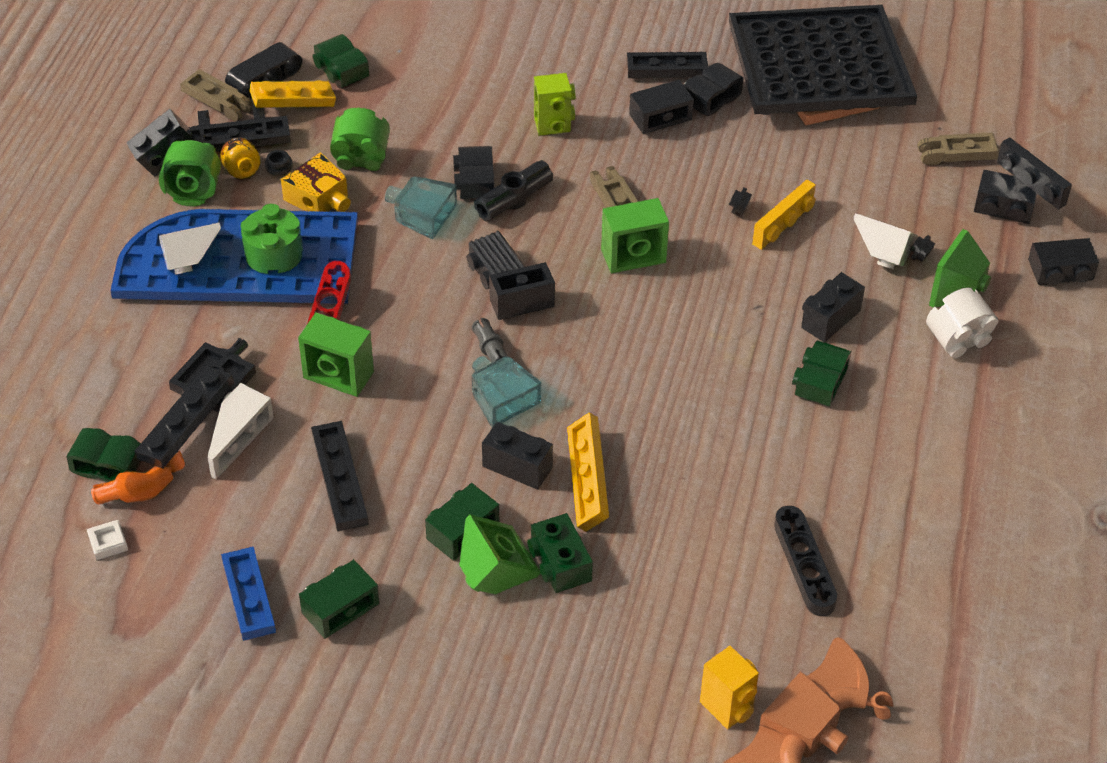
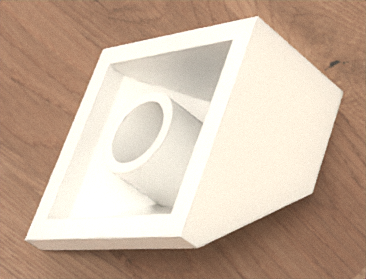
M855 213L854 221L870 255L879 258L877 264L894 269L895 264L903 266L911 252V246L918 238V234Z
M220 222L160 235L159 240L167 270L174 269L175 275L193 271L192 265L200 262L221 229Z

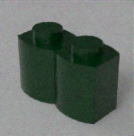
M340 34L314 45L315 54L312 55L315 66L318 69H322L327 74L329 81L335 83L340 88L370 76L367 58L359 49L353 46L345 35Z
M818 340L812 348L807 347L802 360L804 366L803 368L797 367L793 376L792 385H796L795 395L830 407L848 370L852 351Z
M82 428L66 456L69 471L86 478H100L105 482L113 481L119 473L136 472L141 461L137 459L135 450L141 443L131 436H111L99 428Z

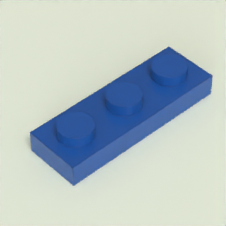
M254 547L221 554L243 641L276 633L275 623Z

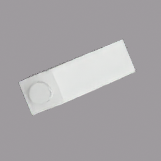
M242 383L225 396L221 403L207 457L212 478L217 479L274 418L270 397Z

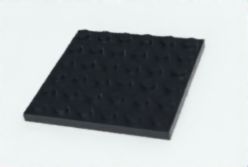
M883 4L729 13V25L754 114L769 115L771 113L916 105L917 94Z

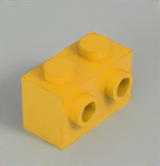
M728 646L704 664L700 703L727 730L737 722L740 724L744 723L754 712L759 676L755 665L749 659H744L731 646Z

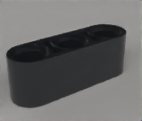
M278 42L230 69L225 77V83L252 99L249 91L251 82H282L300 70L303 59L283 42Z

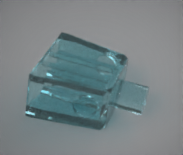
M414 176L410 178L403 189L390 185L385 193V201L394 204L395 220L398 223L430 239H434L457 206L456 184Z
M481 356L473 362L472 369L475 372L471 375L472 393L491 427L497 421L503 423L541 403V382L510 357H503L491 363L486 356Z

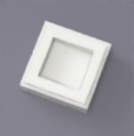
M119 520L87 529L96 560L128 551Z

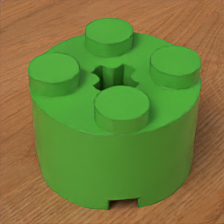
M350 108L345 110L342 116L339 117L338 115L335 119L330 144V152L337 160V166L345 170H349L353 166L365 167L370 171L379 170L386 156L390 134L388 121L384 117L382 120L375 116L374 111L366 108Z
M192 140L173 142L166 152L159 174V186L165 195L167 192L173 197L174 202L184 206H199L205 203L206 199L212 197L215 193L221 171V162L214 146L210 143Z
M266 204L261 210L250 214L241 222L246 262L255 271L269 274L268 270H278V273H283L291 270L301 261L303 243L300 221L292 212L281 209L276 204Z

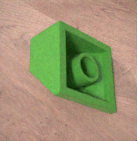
M965 229L961 230L937 264L929 302L931 307L944 306L943 299L963 288H972L974 292L977 290L978 293L980 291L985 292L990 283L991 276L987 275L990 262L971 234Z
M471 514L466 518L459 565L466 576L467 584L473 590L497 594L532 580L541 574L512 525Z

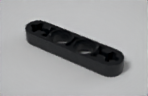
M783 506L776 513L774 527L809 612L814 615H830L836 606L837 591L805 515L795 506ZM785 519H789L791 523H795L794 532L791 533L792 528L790 526V523L788 521H784ZM801 542L806 544L809 549L805 552H798L791 545ZM813 568L820 575L815 578H808L803 575L802 570ZM817 588H820V596L823 600H827L826 603H822L820 599H816Z

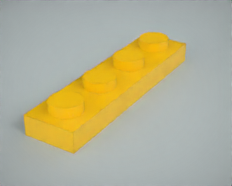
M590 412L567 427L577 527L585 532L609 518L598 417Z

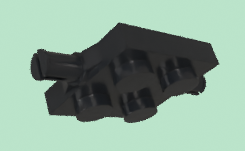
M238 338L230 349H224L205 342L168 381L170 390L182 395L206 366L230 373L233 376L234 384L212 409L219 413L225 396L232 392L240 383L246 385L256 374L255 365L240 357V354L248 347V343L244 339Z

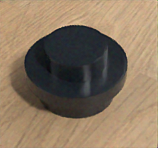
M283 150L271 151L264 162L266 171L273 175L286 174L293 167L291 157Z
M743 187L741 192L735 190L729 203L733 207L731 213L735 214L737 212L743 215L752 196L751 193L746 192L747 188Z
M927 235L924 239L919 236L910 248V251L913 252L911 259L914 261L918 259L921 262L926 259L936 244L930 240L931 236Z

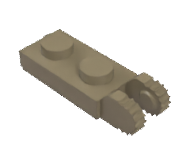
M200 69L180 83L182 92L219 112H223L228 119L235 122L242 118L240 110L248 113L253 110V103L250 98L241 94L236 88Z
M992 132L926 137L922 140L920 139L917 144L918 151L922 152L921 161L928 166L938 165L942 161L998 159L999 149Z
M614 166L606 168L607 181L603 180L597 170L590 172L591 184L606 208L638 202L623 176L620 177Z

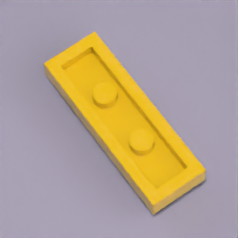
M329 81L251 82L249 89L256 108L334 107L336 101Z
M805 180L755 223L752 245L762 250L770 242H775L780 233L787 227H792L804 212H809L816 201L814 197L816 184Z

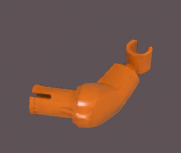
M178 451L164 469L154 466L146 473L123 472L119 473L113 481L93 485L94 488H92L91 494L94 502L100 505L118 499L129 503L155 498L173 480L172 473L185 467L181 452Z

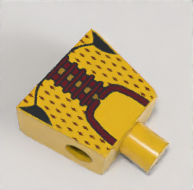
M321 152L281 179L283 200L304 211L328 212L334 208L338 212H345L350 207L351 200L348 198L345 175Z

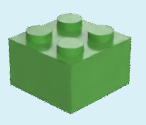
M659 198L603 208L601 251L611 274L666 263L669 220Z
M315 313L298 337L303 378L358 397L374 373L371 331L339 321L334 317Z

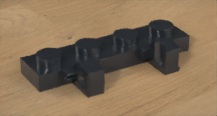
M252 105L254 115L252 120L210 124L209 111L204 110L197 111L199 125L189 127L198 142L210 143L214 146L215 152L221 151L227 141L239 137L247 139L254 147L291 143L287 115L265 117L264 108H256L255 105Z

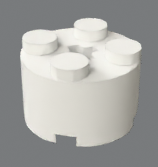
M963 288L951 293L943 299L944 306L939 310L934 307L927 316L926 324L953 359L962 356L970 347L976 345L977 348H982L989 344L992 340L990 334L999 321L978 291L975 290L974 292L972 288Z

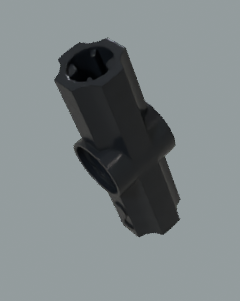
M540 160L520 172L512 171L505 173L501 178L500 185L474 200V208L477 210L479 217L484 221L492 220L507 209L522 208L526 204L529 195L553 181V172L545 161Z

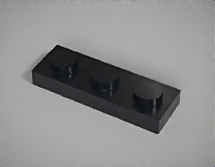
M707 52L627 53L628 78H692L702 74L703 70L708 67Z
M1009 137L1002 141L997 163L1058 210L1066 206L1072 184Z

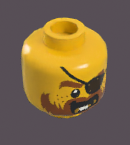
M233 138L225 143L220 152V160L223 166L235 178H249L259 169L261 163L260 155L253 144L247 139Z

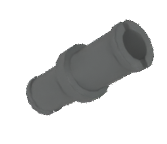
M481 318L484 327L476 320L472 324L471 329L480 342V350L484 355L488 356L494 370L502 371L498 362H501L506 370L511 365V359L503 348L502 338L500 335L495 334L488 319Z

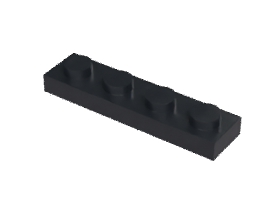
M206 366L135 450L137 459L164 469L234 384L232 374Z
M342 421L312 426V437L337 532L369 525L367 511Z

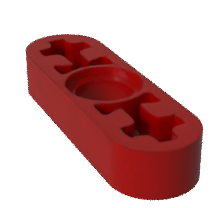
M332 261L325 266L307 324L315 313L334 317L337 320L340 319L351 283L350 269L344 262ZM337 271H341L343 277L338 278L336 283L337 289L332 288L334 284L332 275H336ZM333 296L338 302L334 308L325 309L321 306L323 298Z

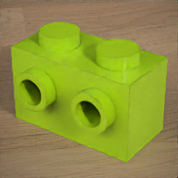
M567 73L534 76V121L538 136L571 132V121L575 120L574 105L571 104V100L576 99L574 83L569 84Z

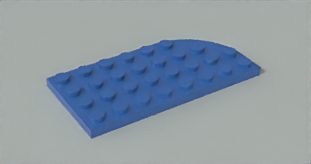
M195 209L166 216L140 230L120 252L110 290L112 299L314 303L324 268L328 263L332 261L344 262L349 267L352 276L358 214L357 212L290 211L300 221L303 243L302 258L298 265L289 271L278 273V270H268L269 274L260 273L252 269L247 264L244 254L241 222L258 210ZM220 222L221 229L200 262L192 265L193 271L175 275L174 269L167 270L159 240L160 235ZM337 271L336 275H332L334 283L332 288L337 289V280L339 277H343L341 271ZM350 286L344 304H348ZM327 296L321 301V303L333 304L338 302L333 296Z

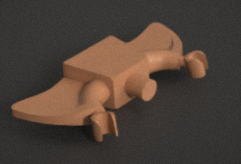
M834 638L822 664L807 676L800 671L762 713L759 730L749 746L723 763H801L803 756L811 757L822 744L838 754L842 751L849 738L836 728L840 712L847 708L865 709V706L873 707L877 718L886 720L891 717L890 709L886 706L893 707L892 698L884 691L876 693L873 697L868 696L869 680L863 663L842 638Z

